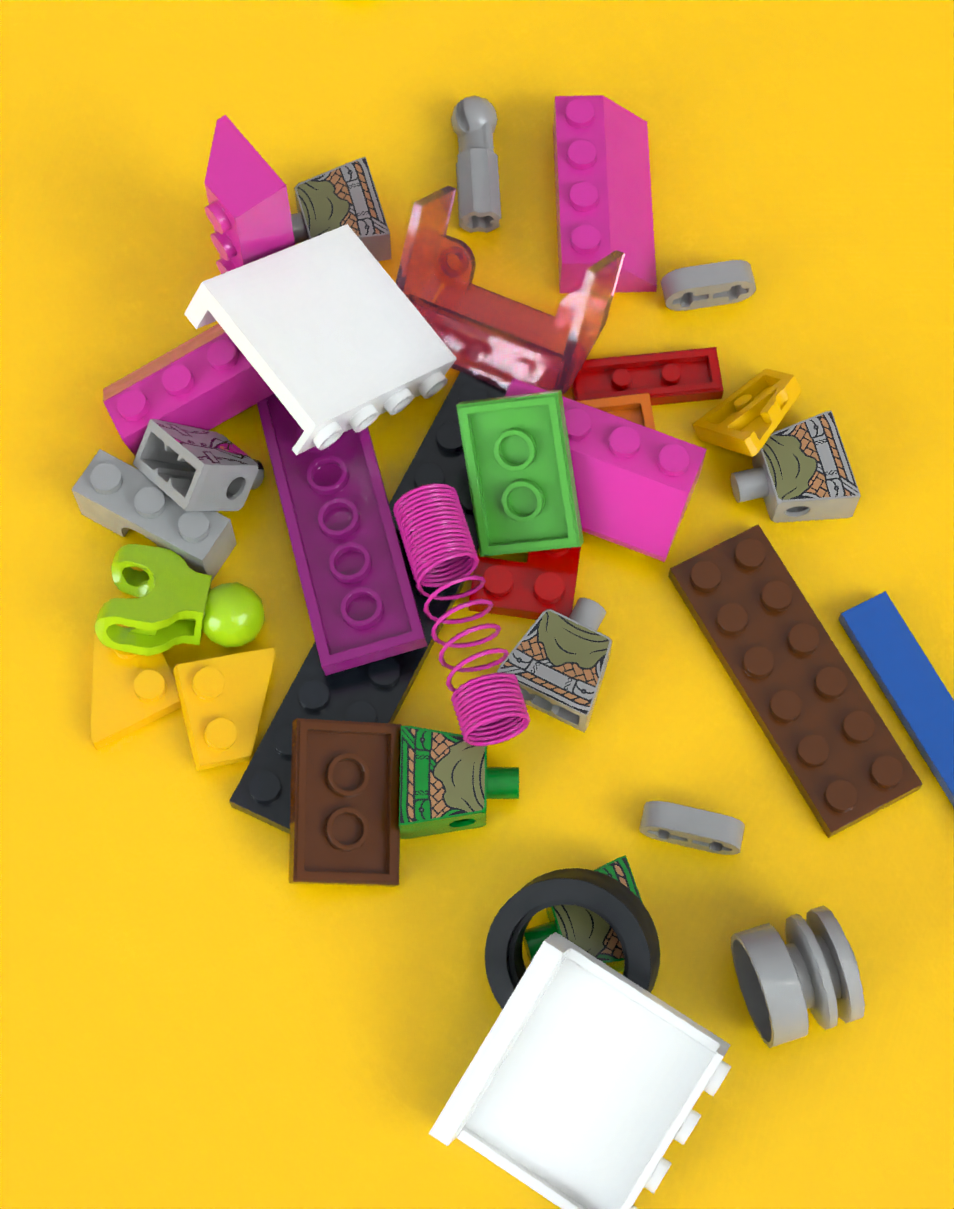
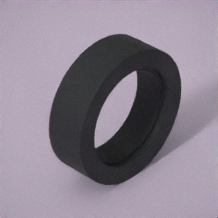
M565 868L545 873L533 879L501 907L490 926L485 945V969L491 991L502 1010L526 971L522 954L525 930L536 913L551 906L576 905L589 909L602 917L612 927L621 943L624 955L623 976L651 993L658 976L660 945L658 934L649 912L629 888L618 880L597 871Z

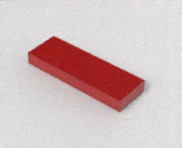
M716 347L569 362V374L574 401L649 393L651 406L722 399L724 392Z

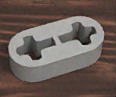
M730 260L684 267L667 273L661 280L666 307L674 311L732 304L749 298L756 291L751 264L743 260Z
M649 801L644 805L639 830L645 836L659 841L711 853L734 855L740 853L745 825L740 820L727 815L670 802Z

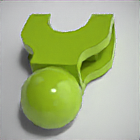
M128 544L121 547L114 556L111 565L112 578L120 591L138 598L110 599L100 609L94 627L95 633L103 645L114 650L151 656L165 652L174 645L182 643L200 645L203 632L212 642L225 648L243 646L256 638L264 624L265 617L262 600L251 588L234 582L221 584L211 589L212 575L195 572L174 551L154 546ZM131 567H138L143 569L144 571H137L132 569ZM116 624H121V625H124V626H128L129 628L121 627V626H118V625H116Z

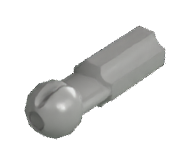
M475 95L461 100L454 107L451 116L453 130L458 135L459 154L457 155L456 175L459 227L469 233H488L500 227L499 220L501 219L498 155L494 153L493 133L495 132L498 119L493 105L487 99Z

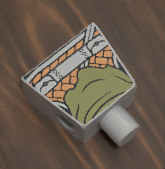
M366 157L356 159L300 182L294 187L298 213L291 214L295 244L348 224L377 261L392 259L390 232Z
M832 410L772 433L759 453L752 457V469L731 473V486L736 501L740 503L763 497L769 517L776 523L849 518L853 516L861 496Z
M587 598L578 599L569 618L552 609H546L507 656L505 661H503L497 673H512L516 675L525 704L585 733L611 653L612 640L608 636L597 632L606 615V610L597 602Z

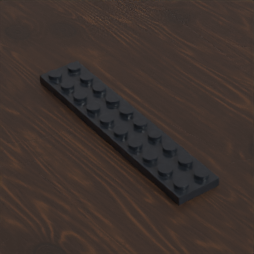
M461 369L389 503L428 646L325 675L321 667L316 642H314L229 800L231 807L290 834L292 721L296 718L393 723L435 642L431 636V631L436 623L427 618L424 613V604L428 597L420 594L416 588L417 583L413 579L414 576L406 556L407 553L405 552L403 540L395 520L394 504L403 494L422 485L440 483L454 487L458 493L457 495L478 556L480 555L456 405L464 401L504 397L508 389ZM466 581L442 590L437 596L459 594ZM421 585L423 590L428 594H432L436 589L439 588L425 587ZM432 599L429 603L431 615L439 618L452 609L456 599ZM440 623L438 625L436 631L437 636L444 623Z

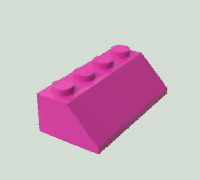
M603 95L555 96L553 142L560 293L656 292L657 279L647 121Z
M226 115L222 116L216 122L204 181L209 203L205 207V212L214 227L215 232L210 236L220 255V259L216 261V264L221 274L295 245L286 184Z
M218 323L103 389V403L121 439L136 456L150 419L211 430L274 393Z
M513 378L505 396L545 392L547 390ZM562 396L582 531L665 562L699 479L707 449Z

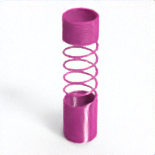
M440 483L422 485L403 494L396 501L393 508L395 520L403 540L402 543L407 553L406 556L414 576L413 579L417 583L416 588L419 593L428 597L424 604L425 615L436 622L432 627L431 636L435 642L444 646L439 653L438 660L442 666L452 670L447 676L446 685L450 691L454 692L451 701L453 702L455 715L462 731L463 740L467 744L474 746H488L501 743L517 736L528 727L531 720L527 712L528 709L526 708L515 674L491 673L465 682L457 689L451 683L452 676L456 671L475 672L494 667L505 661L509 652L503 648L487 649L469 656L455 667L445 662L444 652L448 647L465 648L483 644L495 638L499 634L501 627L491 623L477 625L456 634L447 642L440 640L436 635L437 627L440 623L459 624L473 621L489 613L494 604L485 599L471 600L453 607L439 618L431 615L429 603L432 599L454 600L469 596L480 590L486 580L482 576L470 575L477 568L479 559L456 489L447 484ZM476 579L481 582L475 588L464 593L437 596L442 590L463 581ZM421 585L425 587L439 588L436 589L432 594H428L423 590ZM471 605H488V608L473 616L461 619H445L450 614ZM487 628L496 629L494 633L480 640L454 643L469 633ZM493 653L504 654L499 659L488 664L462 668V666L476 658Z

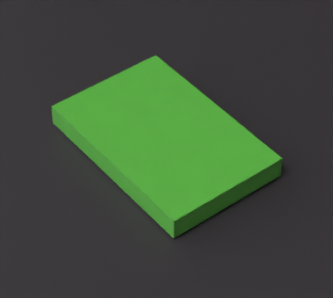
M553 390L458 403L456 407L480 557L581 547L584 543L562 391Z

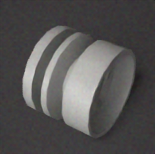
M824 905L809 910L806 914V921L799 914L789 916L786 919L785 934L787 944L784 943L777 930L770 923L734 933L731 937L733 963L743 998L755 1028L769 1048L808 1035L809 1020L807 1009L810 1010L817 1023L824 1030L837 1026L838 1016L845 1023L864 1017L863 987L856 958L839 922L831 910Z

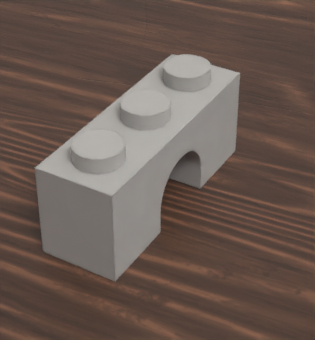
M99 449L71 489L80 512L85 517L122 537H125L130 529L151 540L158 547L174 551L195 572L212 575V580L237 544L231 519L216 511H185L140 470Z

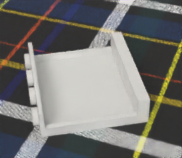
M348 224L203 281L184 313L196 329L217 321L301 426L304 432L292 448L296 455L315 446L319 450H323L336 442L344 432L353 429L356 433L360 432L385 412L395 415L407 407L419 395H422L424 399L433 396L445 386L448 381L445 374L457 360L451 350Z
M555 932L543 941L428 1134L446 1146H449L456 1138L561 1209H638L633 1204L643 1187L654 1194L672 1164L663 1158L672 1140L674 1139L684 1145L702 1116L692 1109L703 1090L714 1096L732 1066L722 1061L731 1045Z

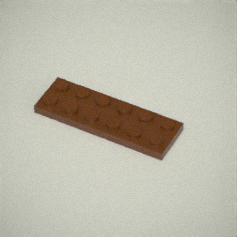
M759 524L670 568L668 577L828 838L920 789L923 783Z

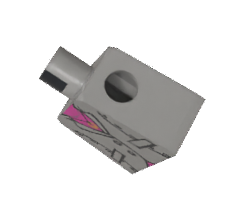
M150 419L133 461V465L185 511H239L244 506L250 490L257 489L264 478L262 463L249 457L224 435L214 431L157 419Z

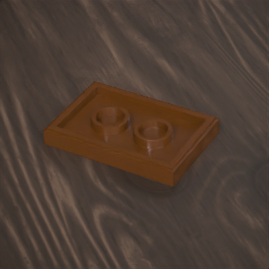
M296 718L292 721L289 883L385 887L399 885L401 724Z

